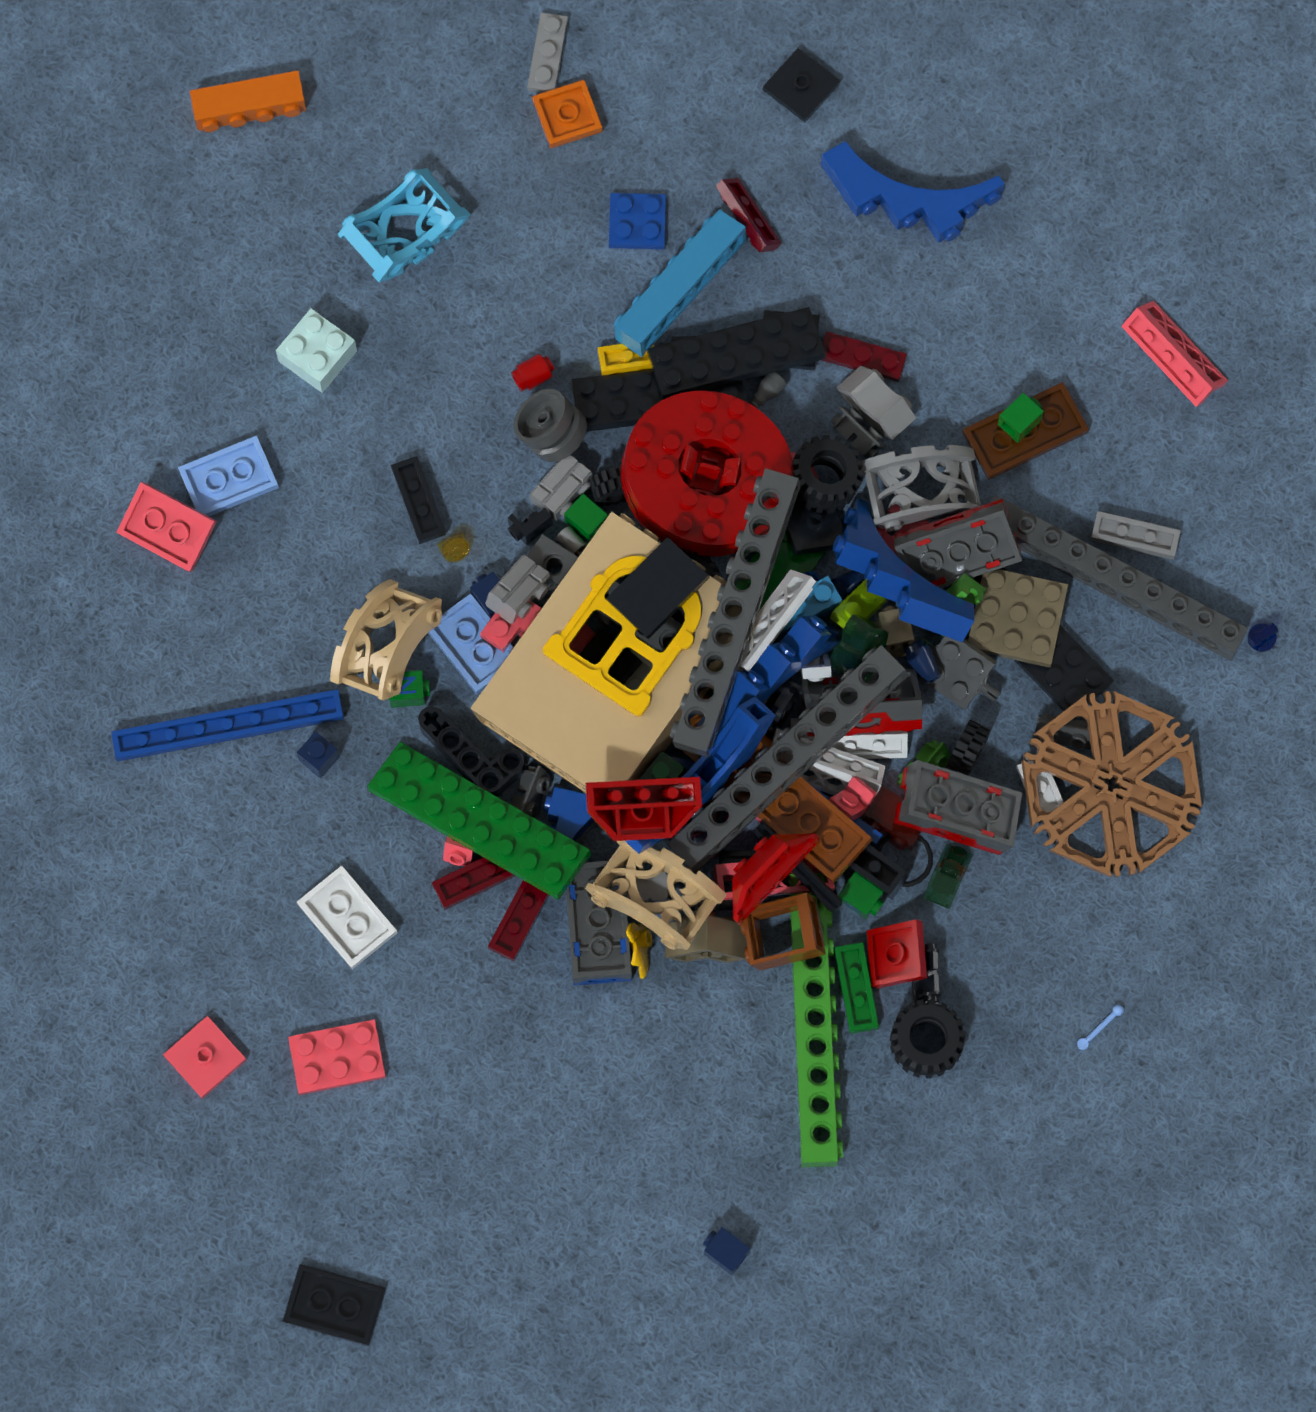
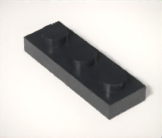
M415 456L392 464L391 470L419 544L445 536L444 526L418 457Z

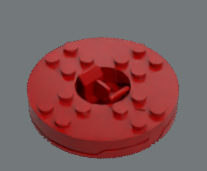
M690 391L670 396L658 402L638 420L624 450L621 464V483L625 499L632 513L645 529H648L659 538L658 540L663 542L668 537L681 550L685 549L686 553L691 551V554L696 552L699 556H725L737 553L738 547L735 546L739 530L744 531L748 520H745L744 516L748 504L754 503L757 493H754L753 490L757 477L763 476L765 468L794 477V467H792V456L783 435L776 425L759 409L744 400L725 393ZM769 498L764 502L763 506L772 509L778 505L779 501L775 498ZM760 525L755 529L754 533L763 536L769 532L770 528L766 525Z

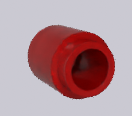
M538 353L515 366L516 369L511 372V375L521 392L526 389L530 391L553 378L551 372L555 369L548 356L542 357Z

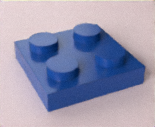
M610 193L609 248L664 249L666 194Z

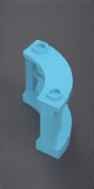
M428 168L411 170L404 177V182L389 196L361 213L349 215L342 223L343 227L339 231L338 236L341 239L346 238L375 270L372 276L378 282L404 273L403 268L412 262L415 265L419 264L434 252L432 249L433 245L438 244L443 237L448 241L471 215L464 207H460L431 175L432 172ZM423 183L433 193L427 205L424 204L425 190H423L422 195L419 197L413 194ZM438 199L448 211L435 207ZM402 215L419 216L416 222L417 240L412 243L400 237L387 239V229L391 217ZM429 218L426 221V226L431 225L432 228L429 231H423L422 225ZM366 229L370 231V233H364V235L361 233ZM395 245L403 247V249L397 252L394 250Z

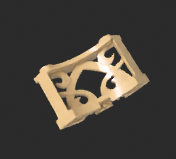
M391 579L370 591L365 596L367 601L361 609L355 608L343 628L347 633L342 645L336 646L330 673L331 682L338 685L344 683L375 695L383 701L400 694L404 672L413 651L427 633L440 625L442 617V599L437 597L428 599L398 588V582ZM395 621V640L374 653L373 641L369 637L374 628H380ZM372 668L374 674L380 679L379 684L372 682ZM364 671V679L358 677V672Z
M616 841L620 845L594 883H588L585 887L592 895L591 900L602 908H613L639 921L660 936L661 942L666 947L672 950L676 948L688 950L691 946L690 942L717 903H722L727 894L701 871L694 874L690 868L684 867L682 864L685 860L665 848L660 852L650 847L638 854L625 841ZM643 864H650L652 868L643 871ZM662 871L668 873L667 888L673 900L653 903L643 902L638 892L636 878L649 879L659 875ZM617 876H624V877H626V879H624V878H618V879H616V878H617ZM677 882H681L686 886L684 889L679 888L682 897L674 889V884ZM611 885L619 886V889L617 891L609 890V887ZM703 900L704 902L694 915L690 907ZM683 910L690 919V922L680 935L669 925V922L676 920L681 927L682 921L679 911ZM654 914H661V919Z

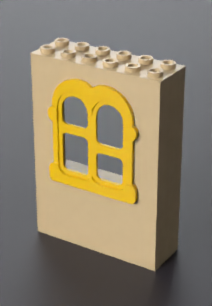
M612 511L470 708L481 723L585 793L586 783L639 780L661 751L665 752L674 739L670 737L675 721H680L683 712L680 710L684 693L689 694L692 683H689L693 666L698 667L701 656L698 655L701 641L703 638L708 639L711 630L707 628L709 617L712 611L717 612L720 601H717L721 584L726 585L727 583L718 575H715L713 578L709 576L710 578L681 606L685 613V621L679 632L664 652H657L636 638L635 633L637 629L605 599V595L618 578L630 575L660 545L658 542L659 538L648 529H644L642 532L634 526L636 523L625 514L621 513L618 516ZM693 560L703 571L706 570L700 563ZM732 606L728 609L727 615L729 617H737L741 614L742 608ZM599 610L621 624L622 631L598 664H591L570 649V643L592 612ZM724 633L719 636L717 642L722 645L729 644L733 636L729 633ZM624 648H631L653 664V668L637 690H630L608 674L610 667ZM718 660L713 661L709 664L708 670L718 672L723 668L724 663ZM710 688L702 689L699 697L703 699Z

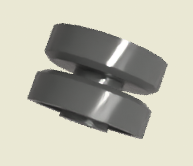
M554 389L540 390L531 395L521 405L514 420V432L527 447H530L540 459L547 462L560 461L570 456L580 446L587 430L586 417L582 412L571 404L560 391Z

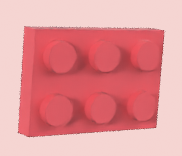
M140 482L116 533L177 566L193 572L217 521L145 482Z
M375 1019L288 1037L299 1095L386 1078Z

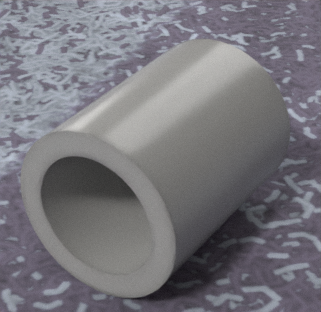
M570 526L565 527L555 538L563 548L576 556L587 546Z

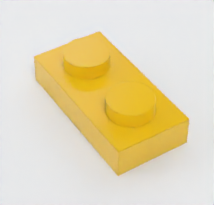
M623 344L597 347L601 375L652 369L648 351L643 357H640Z

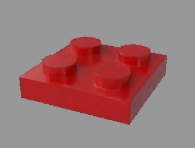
M915 919L867 930L871 987L879 989L927 978L922 921Z

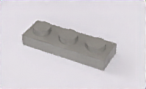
M548 13L540 14L527 91L544 93L556 89L568 16Z
M1097 511L1090 541L1174 560L1181 530Z

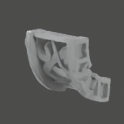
M934 445L913 447L910 454L903 453L900 456H895L893 451L863 460L861 470L865 473L874 514V525L891 532L901 529L902 525L943 519L982 506L971 461L976 459L974 449L959 445H948L945 450H935ZM925 466L933 478L946 483L940 494L932 501L906 488L915 480L920 467ZM936 466L944 467L943 473H940ZM907 469L910 472V476L900 482L899 480L904 477L900 470ZM877 477H879L881 481L884 483V485L887 487V489H885L881 493ZM894 493L896 496L891 500L888 508L892 505H898L900 511L885 515L882 499ZM957 497L964 500V503H960Z

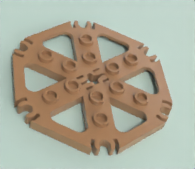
M1109 691L1103 693L1104 702L1102 704L1096 701L1095 693H1091L1088 696L1089 707L1085 695L1034 733L1032 736L1040 738L1043 742L1036 738L1030 739L1028 743L1037 748V753L1032 755L1025 752L1023 757L1028 761H1033V764L1027 763L1024 760L1021 763L1030 828L1041 821L1042 825L1035 828L1033 833L1036 835L1041 831H1046L1049 834L1048 840L1042 845L1046 847L1056 841V845L1048 851L1107 877L1112 876L1110 872V866L1112 865L1113 876L1119 877L1121 865H1125L1128 868L1129 875H1134L1136 868L1133 862H1135L1138 874L1190 835L1191 832H1186L1181 826L1187 830L1194 829L1195 825L1189 823L1186 817L1188 813L1195 816L1200 815V810L1190 807V804L1201 808L1202 803L1193 741H1190L1187 746L1182 747L1181 744L1189 739V734L1181 738L1176 737L1174 734V730L1180 723L1175 722L1167 727L1169 721L1173 720L1174 717L1115 691L1112 692L1113 703H1111V694ZM1122 711L1151 722L1154 727L1153 734L1124 757L1118 722V714ZM1077 716L1085 718L1088 724L1092 759L1055 743L1053 739L1055 732ZM1175 757L1182 764L1185 792L1179 797L1146 783L1142 779L1169 758ZM1046 772L1082 789L1053 811L1045 812L1040 807L1036 779L1039 773ZM1114 777L1116 778L1115 783L1120 788H1114L1110 792L1107 790L1108 785L1103 780H1110ZM1131 809L1164 823L1168 828V835L1146 853H1140L1136 849ZM1100 812L1105 854L1101 858H1094L1070 847L1068 837Z

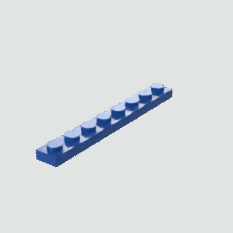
M336 689L111 731L115 759L118 762L344 720L339 691Z

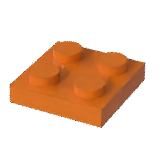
M585 80L532 96L533 104L550 149L602 132V126Z

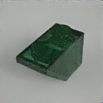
M946 844L932 873L923 898L950 909L973 858V854L960 846Z

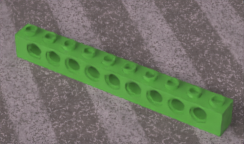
M816 873L824 883H827L824 874ZM789 874V887L795 886L799 879L794 874ZM810 892L808 894L815 897L819 905L818 911L826 955L818 956L821 960V965L816 968L809 967L805 960L792 963L801 1167L837 1166L838 1158H843L842 1140H837L836 1129H842L841 1111L835 1110V1100H840V1082H834V1071H839L838 1053H833L832 1042L838 1041L837 1024H831V1013H836V996L830 995V984H835L834 967H829L828 956H833L834 953L833 938H827V927H832V912L826 910L822 902ZM789 894V897L799 894ZM790 912L792 950L804 948L799 912ZM816 984L822 988L823 993L813 997L807 993L806 989L808 986ZM812 1013H818L822 1015L824 1022L817 1026L812 1025L808 1021V1016ZM813 1042H820L825 1046V1051L822 1054H814L810 1051L809 1045ZM814 1071H822L827 1079L825 1082L818 1084L811 1080L810 1075ZM815 1100H823L827 1103L828 1109L825 1112L818 1113L813 1110L811 1104ZM817 1129H824L829 1133V1139L825 1142H819L813 1137V1132Z

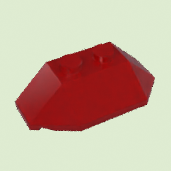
M700 777L586 783L587 813L613 841L672 838L692 815L702 807Z
M815 833L773 834L769 839L764 837L754 847L756 853L749 860L744 858L736 865L733 870L736 874L732 877L733 919L739 926L817 846L820 838Z

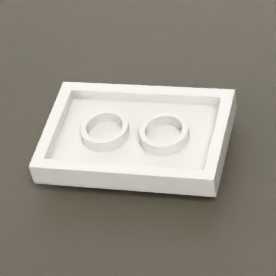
M340 866L297 901V905L352 970L397 934V930L343 866Z

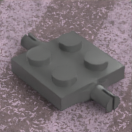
M944 636L942 641L936 646L926 641L923 637L919 639L924 640L926 645L930 644L938 671L941 674V677L928 684L964 710L968 708L974 697L980 693H983L993 702L998 699L1001 691L988 684L990 673L997 661L965 639L963 642ZM919 675L918 678L924 681V679Z

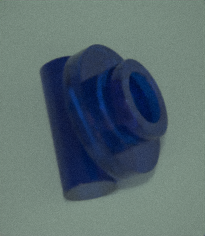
M1274 623L1254 625L1248 633L1249 645L1259 652H1266L1272 649L1277 640L1276 633H1278V629Z

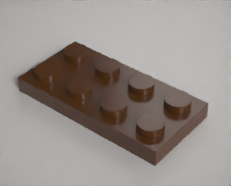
M1063 382L1032 396L1042 406L1044 411L1042 420L1019 443L1014 441L997 425L999 415L1004 410L963 429L962 433L970 448L974 449L975 457L988 480L1088 434L1089 428Z

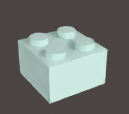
M313 309L306 313L276 349L278 361L321 393L325 391L357 352L356 343L353 338Z

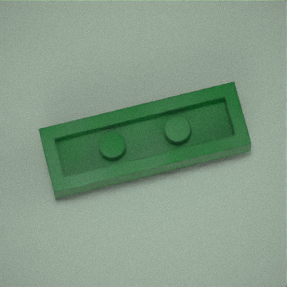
M863 942L834 947L849 1034L878 1030L879 1025Z

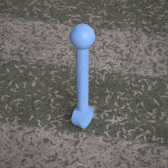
M1115 1005L1112 1009L1113 1012L1086 1038H1081L1077 1041V1047L1080 1050H1086L1089 1042L1116 1016H1121L1124 1013L1123 1006Z

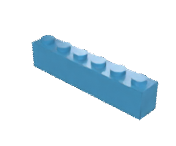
M720 209L713 217L709 216L696 236L692 235L687 240L684 249L679 255H674L669 260L667 268L661 274L654 276L649 288L643 294L640 293L636 296L632 307L626 313H621L614 323L616 340L640 357H643L648 351L647 348L653 346L746 242V227Z

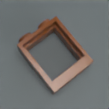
M808 893L760 904L740 925L743 935L746 936L747 947L744 948L746 960L751 966L760 971L826 955L817 899ZM798 911L804 948L765 957L759 920Z

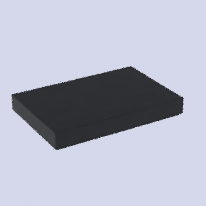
M667 537L606 600L642 635L649 639L710 577Z
M299 1264L282 1322L369 1346L386 1288Z

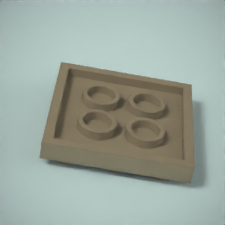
M1000 569L982 574L980 585L986 588V593L983 595V600L975 606L974 623L970 629L968 642L985 654L1050 668L1068 584Z

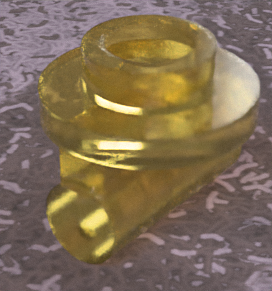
M463 532L436 544L440 553L449 562L463 560L470 550L469 543Z

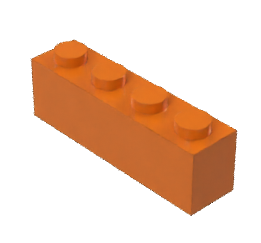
M299 71L189 90L198 131L214 132L221 126L241 127L248 121L268 122L275 116L295 117L302 111H306Z

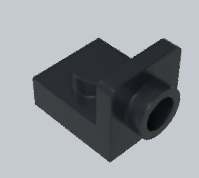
M544 508L540 512L535 511L525 519V524L522 525L511 514L508 516L509 527L507 529L516 541L521 539L528 545L553 525L552 516Z

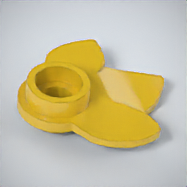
M630 923L626 934L633 951L631 964L639 967L640 979H644L648 973L647 951L652 946V934L649 929H646L645 925Z

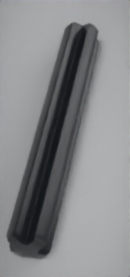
M766 822L760 823L754 829V834L760 840L764 837L769 839L773 834H776ZM803 860L794 868L792 873L830 912L833 913L843 904L842 900Z

